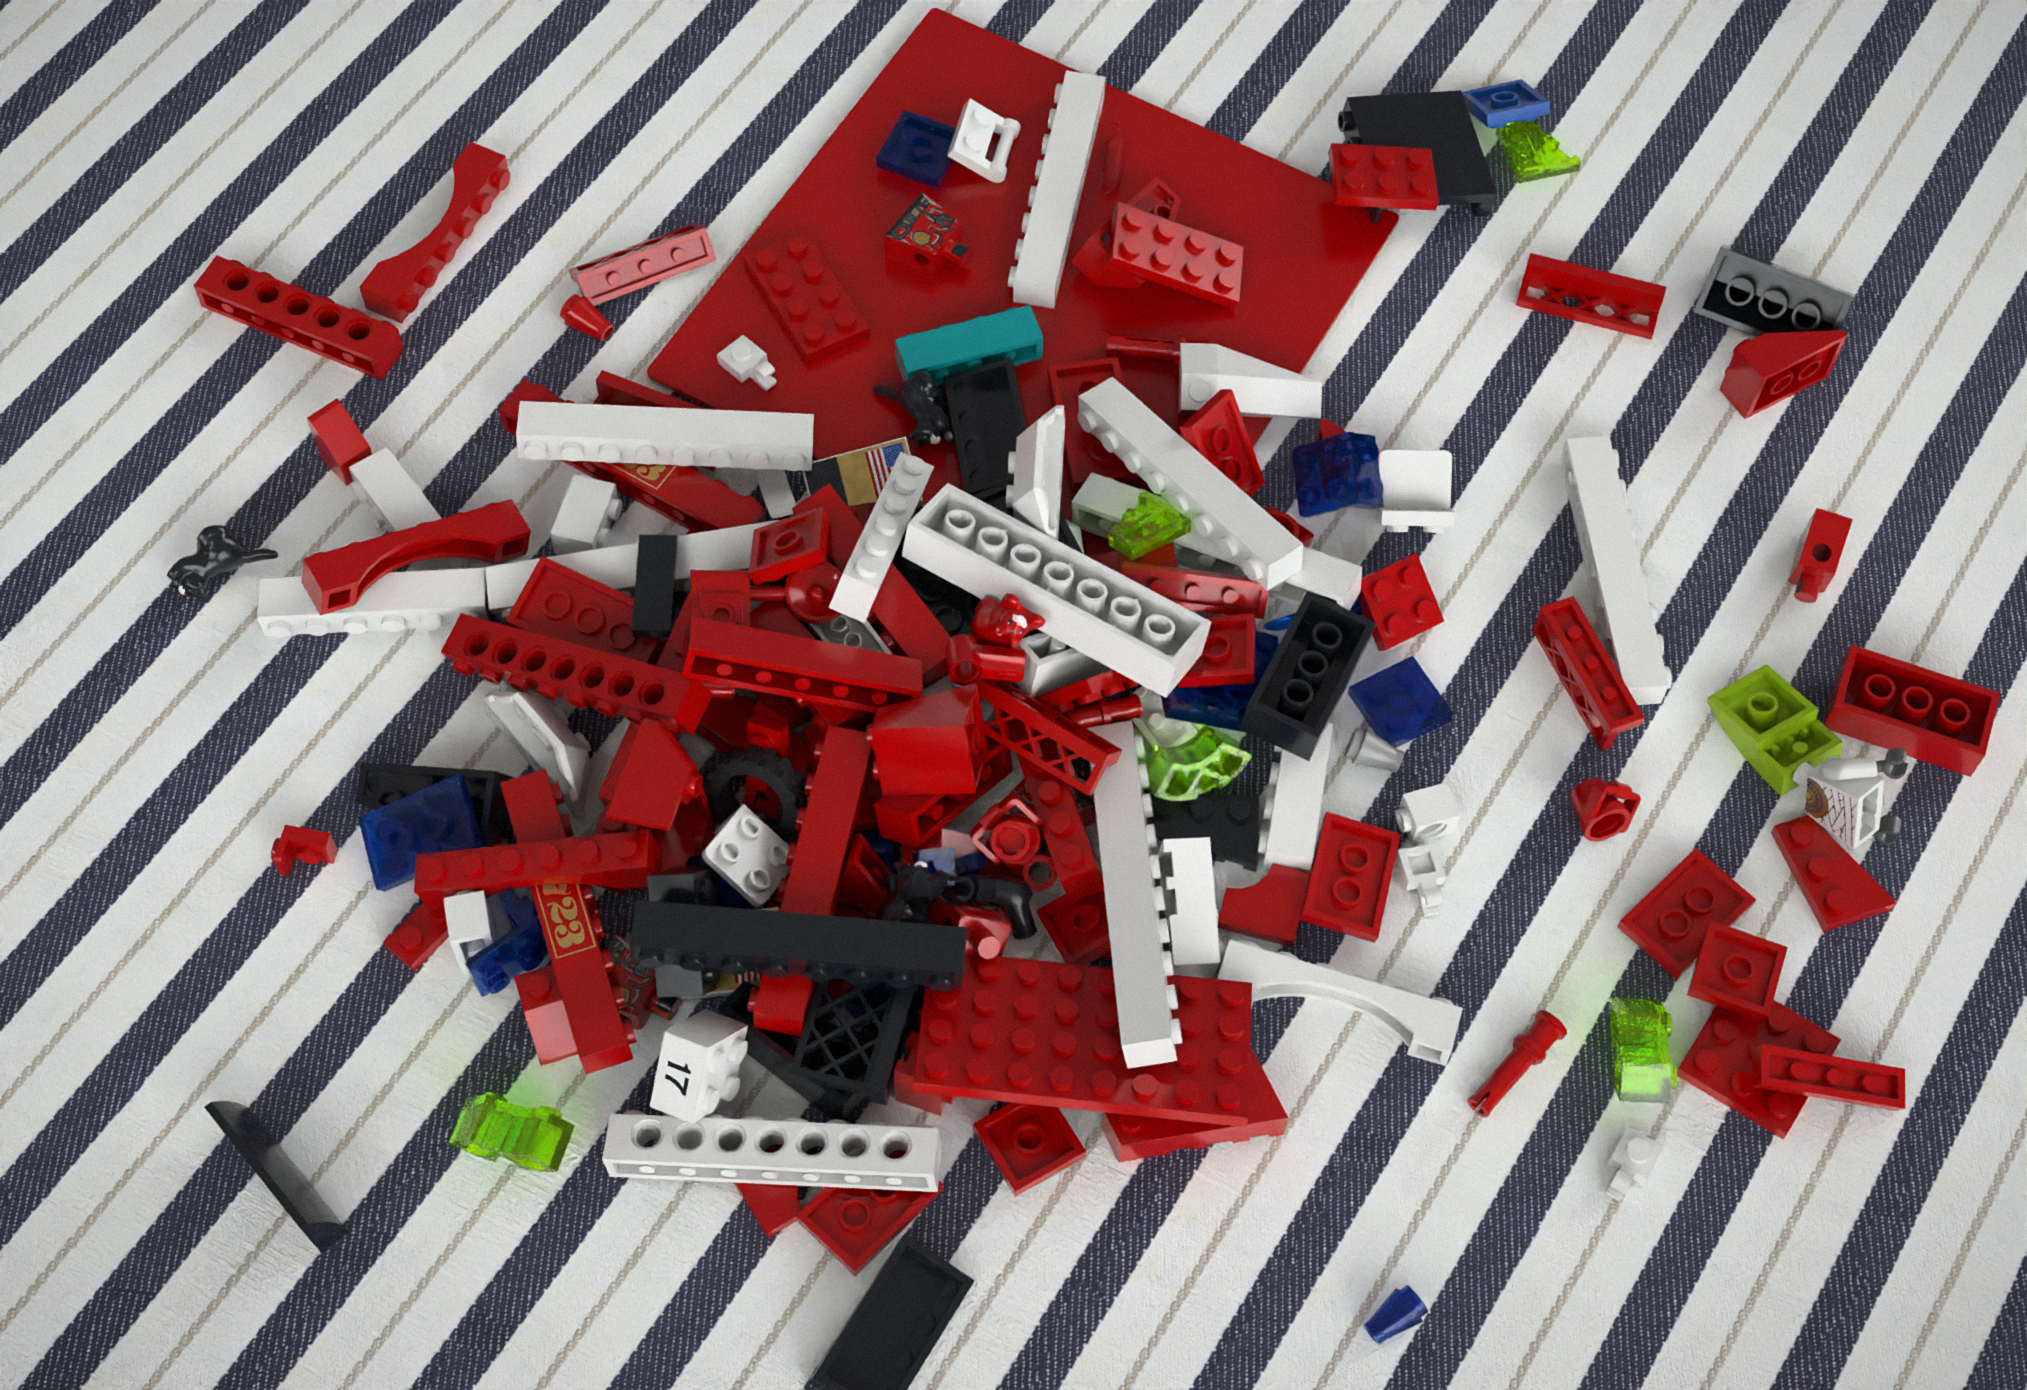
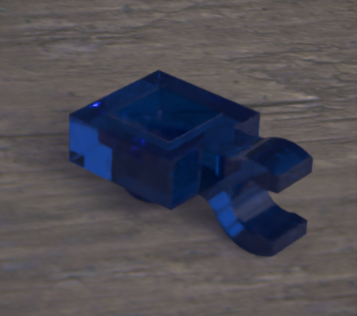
M954 847L922 849L913 854L914 862H925L931 875L942 870L947 872L948 877L950 875L964 876L979 874V870L988 868L986 855L983 852L957 858ZM948 880L944 890L957 889V882Z

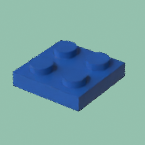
M1522 79L1462 92L1468 112L1489 128H1502L1506 126V123L1515 121L1530 122L1536 120L1538 116L1550 114V101Z

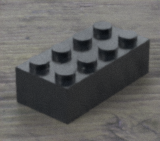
M1307 591L1247 705L1239 729L1310 761L1366 650L1376 623Z

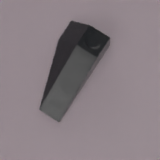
M361 763L355 801L411 826V828L426 833L449 846L460 848L490 847L511 821L500 782L515 777L491 770Z

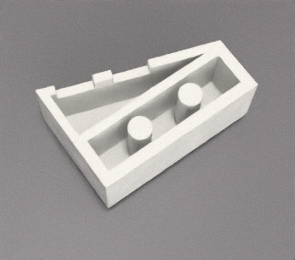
M1210 837L1163 839L1158 852L1162 878L1154 879L1155 887L1162 886L1166 910L1158 911L1159 919L1166 918L1170 942L1163 943V951H1170L1174 975L1213 979L1219 965L1223 962L1224 946L1223 942L1218 940V910L1215 903Z

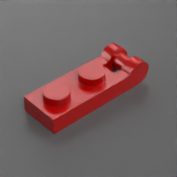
M754 714L747 721V748L749 745L760 746V750L769 748L776 751V755L781 759L783 757L788 759L789 725ZM746 775V794L742 804L746 805L755 815L758 812L765 814L768 820L782 818L783 808L780 799L771 786L759 778ZM764 793L769 794V799L764 798Z

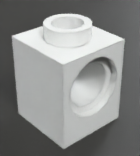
M1446 782L1403 794L1399 809L1396 810V820L1399 829L1403 833L1407 832L1411 844L1455 833L1461 816Z

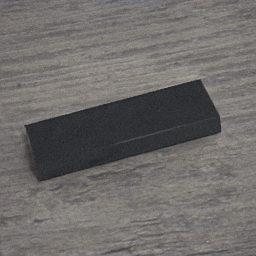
M639 535L632 621L633 637L669 638L673 623L677 566V535Z

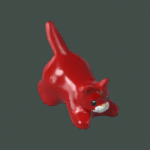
M1006 593L1000 603L991 597L983 598L976 606L975 616L971 622L970 629L972 636L978 640L979 645L1015 649L1027 633L1042 627L1046 621L1042 616L1032 613L1023 607L1018 597L1011 593Z

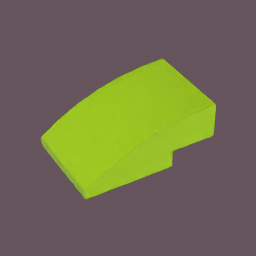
M1767 664L1708 697L1707 703L1728 737L1757 773L1780 796L1799 786V784L1793 781V775L1800 764L1807 762L1816 768L1830 756L1841 758L1843 741L1817 719L1818 708Z

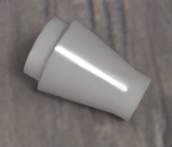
M1356 728L1351 735L1344 756L1352 759V764L1385 769L1396 773L1402 763L1404 752L1396 749L1367 728L1364 731Z

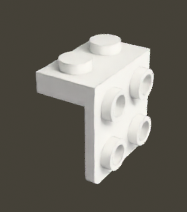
M1384 449L1379 453L1377 522L1380 525H1387L1386 531L1408 532L1409 526H1423V532L1444 533L1445 526H1455L1456 512L1450 509L1452 454L1447 450Z
M742 804L714 832L716 836L703 850L702 858L753 906L760 907L779 886L781 878H785L791 870V866L786 865L789 845L746 805Z

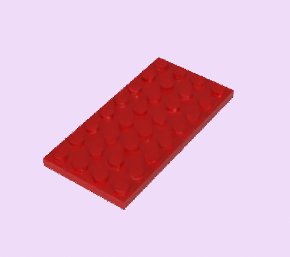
M979 954L965 956L961 989L954 988L948 992H939L930 989L929 986H925L913 1092L1246 1127L1249 1114L1252 983L1183 975L1167 976L1168 985H1175L1178 1009L1171 1010L1172 1019L1179 1018L1183 1043L1175 1044L1177 1061L1128 1069L1121 1046L1113 968L1002 956L984 959Z

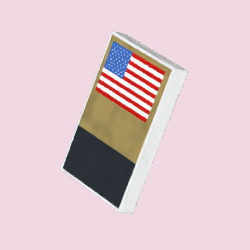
M906 436L813 461L812 471H803L808 495L811 496L827 484H830L847 506L877 502L900 452L911 456ZM922 497L917 507L924 506Z

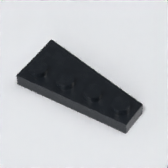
M1143 789L1144 794L1150 793L1154 816L1147 817V824H1154L1157 840L1163 842V839L1210 837L1212 860L1222 863L1227 860L1243 865V869L1253 872L1257 871L1259 796Z

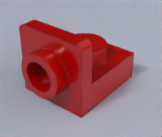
M285 825L281 837L276 838L272 845L271 859L274 861L280 875L289 876L296 857L308 864H319L320 862L334 864L338 849L331 833Z

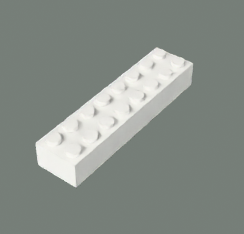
M949 483L907 525L902 557L980 599L991 597L1000 603L1006 593L1015 595L1019 598L1023 607L1045 619V624L1037 628L1038 630L1167 698L1202 655L1211 621Z

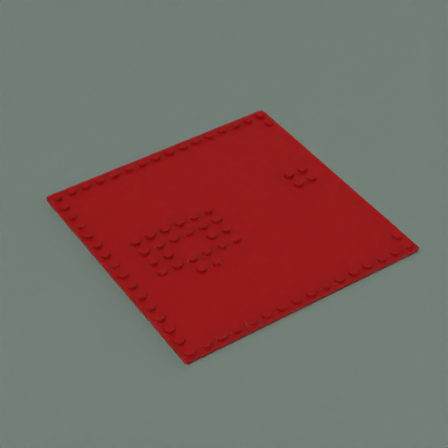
M932 8L647 369L648 378L712 410L814 414L812 460L814 461L906 436L911 456L919 457L925 463L934 466L922 494L924 506L947 483L964 491L956 444H950L944 437H941L938 444H923L917 448V440L909 439L910 433L916 427L915 420L899 404L874 393L873 387L886 385L898 391L903 383L895 359V339L910 333H921L937 329L942 325H953L969 321L978 316H988L1004 312L1010 308H1020L1029 305L1013 302V287H1008L1011 266L1017 267L1019 260H1015L1016 245L1018 239L1024 240L1025 233L1021 232L1025 212L1031 213L1032 207L1028 206L1031 186L1038 185V180H1035L1037 161L1044 160L1045 157L1044 154H1041L1044 134L1051 133V129H1048L1050 109H1057L1058 105L1054 103L1057 83L1063 84L1066 70L1079 71L943 10ZM1105 83L1103 107L1055 307L1052 309L1030 305L1044 338L1043 359L1015 366L1019 376L1029 427L1055 407L1047 375L1048 366L1118 357L1125 388L1177 434L1181 432L1180 427L1192 415H1178L1179 367L1173 365V361L1106 355V346L1109 332L1162 339H1175V336L1185 335L1186 339L1201 341L1215 338L1214 344L1301 375L1396 228L1399 215L1391 210L1383 209L1378 223L1373 224L1369 210H1365L1364 207L1335 205L1332 184ZM969 99L974 100L1004 119H1014L1021 125L1019 135L1013 140L1005 165L1007 168L1005 179L1000 183L989 181L947 156L963 106ZM1116 122L1120 125V131L1113 137H1118L1123 141L1120 186L1110 193H1102L1100 190L1103 192L1110 191L1105 189L1102 184L1099 190V184L1103 180L1105 143L1108 139H1111L1104 135L1103 130L1109 123ZM1116 124L1109 125L1105 129V134L1107 136L1115 134L1119 126ZM995 132L992 134L985 159L990 162L993 161L1000 135ZM1156 176L1182 199L1174 222L1244 247L1239 303L1234 309L1151 280H1147L1139 289L1096 286L1071 261L1088 239L1112 217L1113 209L1118 202L1127 204ZM921 192L928 195L962 222V244L972 249L971 258L963 268L948 260L937 274H930L885 257L884 235ZM803 230H806L870 328L869 337L808 364L748 272L743 259L744 255ZM744 335L767 354L768 363L775 368V372L771 376L777 380V383L767 391L763 390L751 377L741 383L718 364L717 354ZM945 385L937 386L942 389L947 400ZM949 406L942 408L952 425ZM1242 417L1253 448L1273 418ZM1064 452L1060 510L1064 518L1072 522V500L1078 491H1073ZM1145 481L1127 484L1155 494ZM924 506L917 507L915 511L919 512ZM1081 529L1084 555L1089 558L1091 555L1106 554L1126 546Z

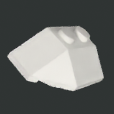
M1064 405L1053 407L1017 437L1016 451H1009L1008 473L1014 474V485H1007L1006 507L1013 508L1014 518L1057 541L1059 537L1065 436Z
M521 692L488 693L482 697L488 717L535 772L546 769L550 782H559L565 801L563 804L577 820L582 817L592 769L588 754L591 751V747L585 737L580 732L573 734L567 727L569 722L563 712L557 706L551 708L542 697Z

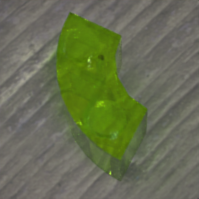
M1203 725L1195 737L1182 745L1173 747L1155 745L1145 763L1150 787L1146 788L1155 797L1171 801L1197 799L1198 794L1216 786L1221 789L1232 781L1247 765L1252 754L1234 737Z
M1611 998L1609 1041L1610 1047H1616L1612 1076L1619 1101L1669 1103L1670 1089L1675 1090L1677 1069L1675 1065H1672L1667 1045V1037L1669 1038L1672 1032L1671 1014L1667 1013L1661 1002L1657 999Z
M486 1092L484 1095L466 1098L449 1144L492 1162H496L498 1157L503 1156L518 1164L519 1169L557 1172L575 1126L561 1119L562 1114L551 1107L527 1108L508 1103V1100L501 1095Z

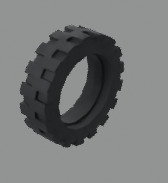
M749 745L747 749H744L743 746L734 748L731 753H726L711 770L706 778L708 781L704 784L703 789L705 794H707L706 799L714 824L721 825L723 821L741 806L736 800L731 787L732 777L734 775H749L759 778L771 786L778 795L783 808L782 818L775 820L760 819L783 841L788 842L797 831L795 827L799 808H807L808 796L805 795V786L802 782L804 779L803 775L799 770L795 771L791 767L792 762L786 757L781 759L776 755L777 752L772 749L760 750V746Z

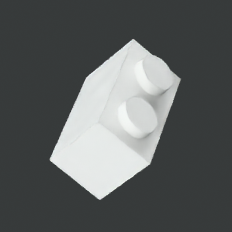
M576 474L573 475L550 532L555 554L563 555L608 547L611 537V524L613 520L617 521L622 511V500L618 498L615 483Z
M463 890L457 892L454 896L443 898L449 941L462 974L502 966L496 924L484 890L476 892Z

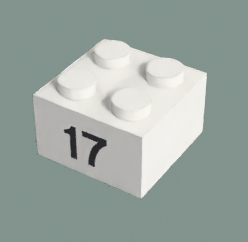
M704 1009L664 1031L650 1107L693 1124L729 1101H732L740 1087V1079L737 1077L740 1063L748 1049V1042L745 1041L748 1025Z

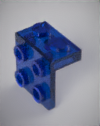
M1347 432L1297 446L1293 449L1292 459L1300 516L1310 518L1349 507L1370 510L1384 507L1382 496L1383 483L1380 479L1378 463L1379 449L1375 436Z
M512 887L498 895L511 931L470 957L465 963L475 988L482 997L489 993L496 994L509 985L510 980L523 971L535 969L543 962L544 957L549 955L542 936L543 930L537 918L536 908L526 895L519 898Z

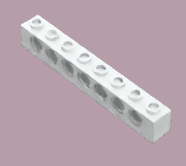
M630 1110L624 1112V1114L610 1113L602 1160L610 1177L938 1192L943 1146L939 1128H932L923 1123H914L909 1125V1127L891 1126L881 1121L860 1125L850 1124L838 1119L829 1120L827 1123L808 1122L802 1118L770 1121L760 1116H749L745 1119H728L722 1115L709 1114L691 1124L668 1114H664V1116L646 1115L640 1111ZM659 1139L658 1143L654 1146L643 1147L649 1140ZM700 1141L695 1148L684 1149L689 1142ZM741 1143L736 1150L725 1151L728 1145ZM772 1145H782L774 1153L765 1152ZM812 1147H823V1150L818 1154H806ZM861 1148L865 1150L859 1156H847L853 1149ZM896 1150L906 1151L905 1155L900 1158L892 1159L888 1157Z

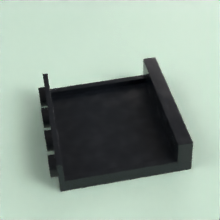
M1461 90L1347 97L1343 111H1340L1338 114V128L1340 132L1344 133L1346 144L1431 149L1439 197L1438 206L1471 203L1475 217L1488 216L1497 196V191ZM1364 207L1365 210H1369L1373 224L1378 223L1383 209H1395Z

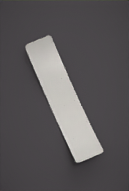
M754 469L770 516L774 519L792 515V507L797 504L791 492L785 471Z

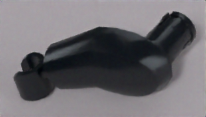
M993 873L964 876L950 875L948 877V880L957 882L958 888L954 894H947V898L960 901L990 902L1006 908L1014 939L1030 938L1038 932L1029 904L1033 892L1026 882L1011 876Z

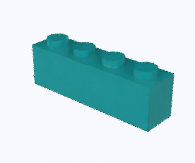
M1028 305L1020 308H1010L1004 312L988 316H978L969 321L953 325H942L937 329L921 333H910L904 337L895 339V359L903 382L911 379L916 371H924L932 376L935 386L944 384L943 376L1011 357L1015 366L1043 359L1044 338L1032 308Z

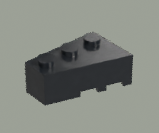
M709 865L673 867L647 876L649 901L719 907L720 875ZM663 964V966L655 968L657 997L702 996L717 989V984L720 980V969L705 968L702 971H688L682 969L679 965Z

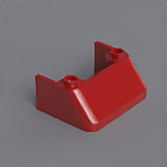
M644 718L639 726L608 808L607 818L653 828L651 834L662 848L661 871L679 866L705 865L706 862L702 858V852L716 836L714 834L716 830L702 786V775L698 773L697 766L663 721ZM639 887L641 889L648 890V887Z

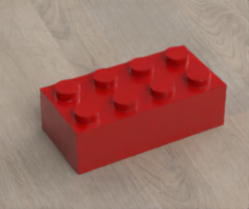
M1851 644L1838 667L1823 725L1831 731L1888 750L1902 748L1906 750V756L1971 777L1986 755L2001 693Z

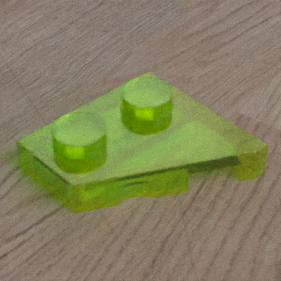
M1533 121L1506 123L1505 127L1496 129L1495 134L1518 184L1577 172L1580 169V158L1576 155L1572 158L1567 156L1559 149L1560 142L1551 135L1545 134L1541 127Z
M1144 491L1138 495V505L1136 508H1128L1123 513L1122 520L1115 523L1109 530V546L1134 560L1191 532V519Z

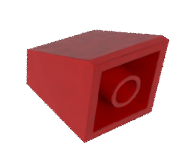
M977 684L966 685L877 709L872 724L867 726L866 738L868 746L874 748L873 775L875 781H880L883 796L976 793L989 751Z

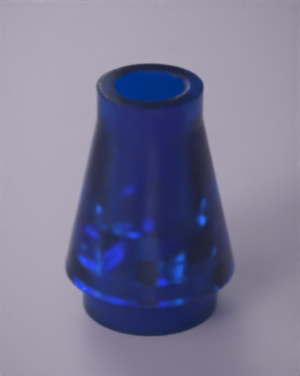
M1405 1285L1400 1290L1395 1288L1363 1326L1371 1338L1380 1345L1385 1340L1422 1323L1421 1317L1428 1313V1309L1409 1285Z

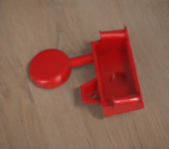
M822 562L809 570L802 569L790 573L786 579L785 586H750L749 570L690 569L691 616L751 627L750 601H786L788 609L796 618L805 623L815 625L830 623L842 614L829 608L843 574L839 568L829 562ZM700 681L713 693L712 698L732 700L735 689H741Z

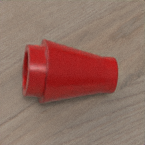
M572 295L560 311V317L565 320L564 324L566 326L590 335L601 342H604L613 331L614 325L585 296Z

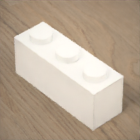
M387 446L349 467L354 481L349 486L360 503L363 501L368 503L370 506L368 512L378 528L384 525L388 532H397L415 527L423 522L442 519Z

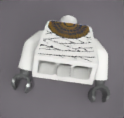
M1892 748L1887 751L1885 760L1876 761L1875 757L1842 759L1838 756H1830L1816 768L1804 762L1795 770L1793 781L1806 789L1805 811L1847 846L1854 850L1865 840H1871L1872 836H1876V839L1884 845H1891L1897 840L1902 821L1894 815H1884L1881 817L1884 778L1878 775V772H1884L1891 779L1903 777L1908 763L1905 762L1906 750Z

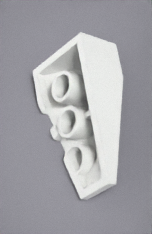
M1180 343L1178 415H1194L1220 389H1232L1242 417L1321 419L1322 382L1218 344Z

